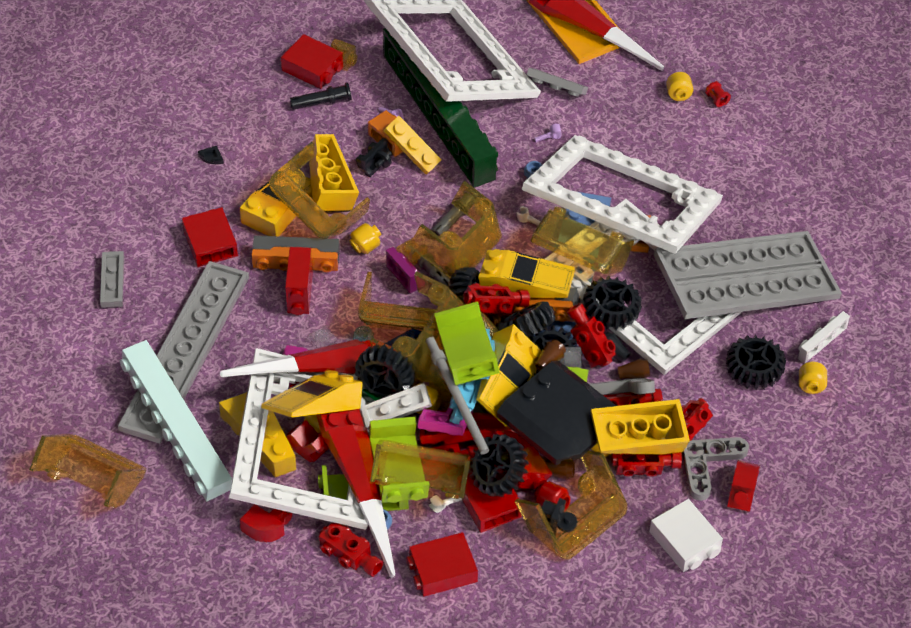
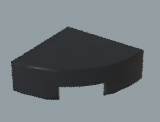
M217 146L198 151V156L204 162L214 165L224 164Z

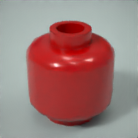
M545 482L535 492L536 504L539 509L542 508L545 500L557 504L559 498L566 500L564 512L570 505L571 499L567 488L554 482Z

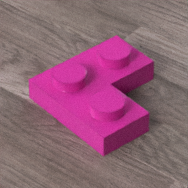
M449 407L446 412L423 409L418 420L419 429H425L429 432H444L450 435L463 436L467 425L464 419L459 424L449 422L453 409Z

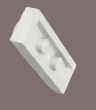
M843 311L837 317L833 316L824 328L817 329L812 338L804 340L799 346L798 359L804 364L847 329L850 316Z
M423 383L363 405L361 410L366 427L369 429L370 421L402 418L432 407L426 385Z

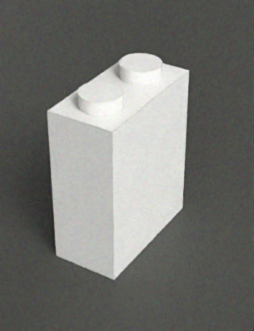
M689 499L651 520L649 532L683 572L688 569H696L703 560L708 557L712 559L721 551L723 538Z

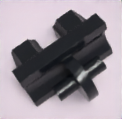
M382 138L378 143L372 142L368 146V153L366 155L360 154L356 158L358 168L364 169L365 175L371 177L381 166L387 168L391 165L390 157L393 154L388 148L387 139Z
M559 498L557 504L545 500L540 510L541 516L538 525L549 529V537L555 538L557 527L563 532H571L577 526L576 516L571 512H564L566 504L564 499Z

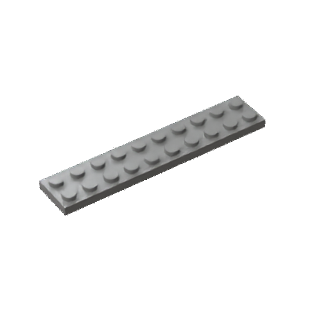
M209 261L158 352L157 358L183 400L249 279V272ZM137 390L122 417L118 429L121 432L160 444L164 438L162 428L159 423L156 424L154 422L149 406L146 407L143 404L139 390Z

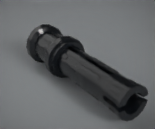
M347 82L338 87L332 88V86H328L326 90L290 97V104L292 110L321 103L329 102L330 104H335L336 101L344 99L352 100V96Z

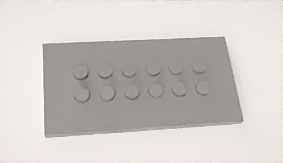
M808 231L685 245L676 254L662 248L655 249L654 257L684 319L840 299L842 294Z

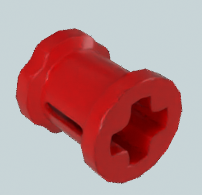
M719 81L712 82L706 87L705 94L708 97H712L717 107L724 106L730 101L731 95L721 88Z

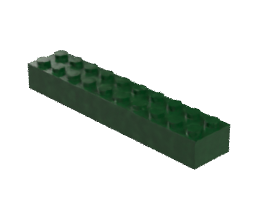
M383 28L384 58L473 188L496 180L498 151L495 146L489 143L486 133H482L476 119L470 116L467 106H463L461 101H445L436 88L431 85L427 77L421 73L418 66L400 47L399 43L390 35V32Z

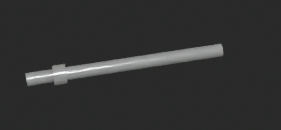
M434 337L427 338L426 343L432 353L431 359L434 365L438 366L480 453H488L489 448L458 385H455L443 350L439 349Z

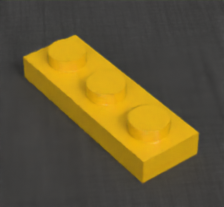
M400 116L383 130L426 175L441 161V158Z

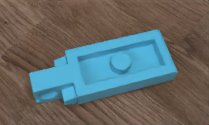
M481 379L458 385L470 412L476 404ZM452 396L449 408L453 409L449 422L459 424L463 417Z

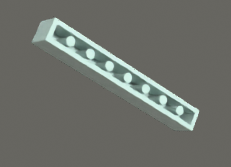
M147 340L123 349L122 359L120 360L123 371L129 373L132 386L141 393L143 404L146 407L149 406L152 411V418L156 424H160L165 440L171 442L174 455L177 459H181L184 464L185 473L194 480L197 493L203 495L207 502L230 491L232 477Z

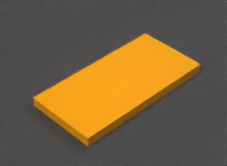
M585 0L618 27L596 0ZM529 3L578 64L621 48L585 29L544 14Z

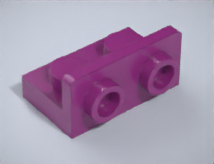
M394 247L386 250V267L410 294L427 285V280L401 252L398 253Z

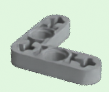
M647 378L588 383L602 395L623 392L634 394L655 392L654 380Z
M739 437L691 440L683 452L691 496L700 501L706 500L710 496L711 482L707 462L743 459L748 454V442ZM735 446H739L742 451H738ZM718 447L722 452L714 454L710 451V448ZM693 448L697 454H693L690 449ZM699 467L703 470V473L694 474L691 468ZM698 481H701V488L704 492H700L697 489Z

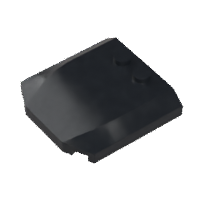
M558 360L551 361L510 395L498 409L496 417L552 463L558 465L562 460L571 458L573 461L580 459L597 444L590 410L614 407L616 405Z

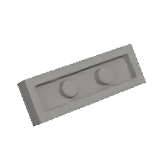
M529 68L527 76L532 77L531 81L543 84V81L550 83L549 87L560 91L561 88L568 89V94L573 96L586 95L588 90L587 86L535 68Z
M124 251L102 252L101 308L123 307Z

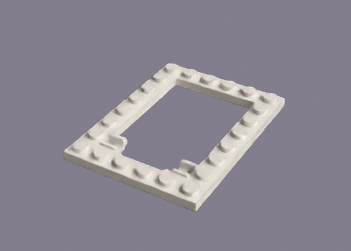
M364 0L371 12L376 15L380 23L385 26L390 35L394 37L400 47L408 54L410 59L421 70V73L427 77L431 85L436 88L445 101L538 98L541 91L462 0ZM398 13H450L466 31V34L474 40L477 47L497 67V70H493L491 74L493 78H500V80L463 81L458 72L445 71Z
M576 135L523 183L522 187L523 191L674 254L678 252L714 211L723 195L713 189H706L693 181L684 180L676 174L667 173L656 166L647 165L639 159L630 158L623 155L620 151H613L602 144L591 142L583 136ZM584 157L670 192L674 202L686 208L674 221H665L662 225H659L657 223L658 217L651 216L645 222L637 216L621 212L618 208L609 207L596 199H590L579 192L568 190L562 185L557 184V182Z
M627 199L615 206L621 212L637 216L640 220L645 222L649 220L647 215ZM595 221L546 257L545 260L575 267L571 287L577 288L580 301L583 304V295L586 288L591 286L588 279L594 276V271L585 262V257L610 238L615 239L624 236L627 239V245L630 247L639 242L640 239ZM645 242V243H646L648 246H650L654 251H655V249H660V248L657 247V246H654V245H652V244H650V243ZM579 269L583 271L581 274L577 272ZM742 312L698 317L666 344L660 342L637 321H634L631 326L627 325L624 330L621 327H618L616 331L613 327L609 329L644 359H648L651 365L665 375Z
M256 348L253 363L286 355ZM325 372L250 374L229 498L366 530L368 523L349 484L347 499L344 500L257 479L268 410L261 408V403L269 400L271 394L278 395L288 390L289 383H301L314 375L324 374ZM338 373V375H351L354 380H358L355 374ZM361 396V406L369 404V402H367ZM360 408V413H361V416H362L363 424H364V427H366V424H365V421H364V417H363V414H362V410H361V408Z

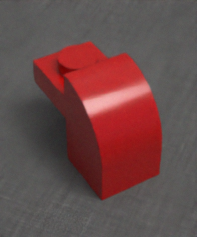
M307 420L297 424L285 435L292 450L309 462H315L329 448L321 432L317 433Z
M741 460L737 461L727 507L750 512L760 469L759 464Z
M254 504L240 519L241 531L256 541L273 542L285 535L284 525L289 523L293 514L278 509H273L268 513Z

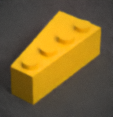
M315 134L308 151L314 211L352 210L359 191L334 134Z
M247 392L219 402L220 417L229 424L234 433L239 435V437ZM268 410L260 461L276 478L296 470V457L274 412Z

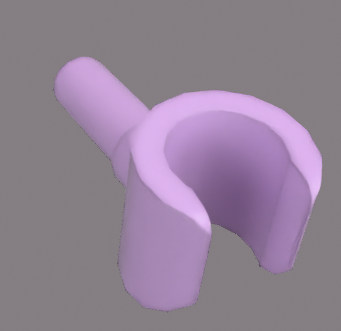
M379 107L380 112L387 110L392 115L400 116L404 120L401 109L388 110Z
M551 125L550 132L535 137V142L547 138H561L560 125Z

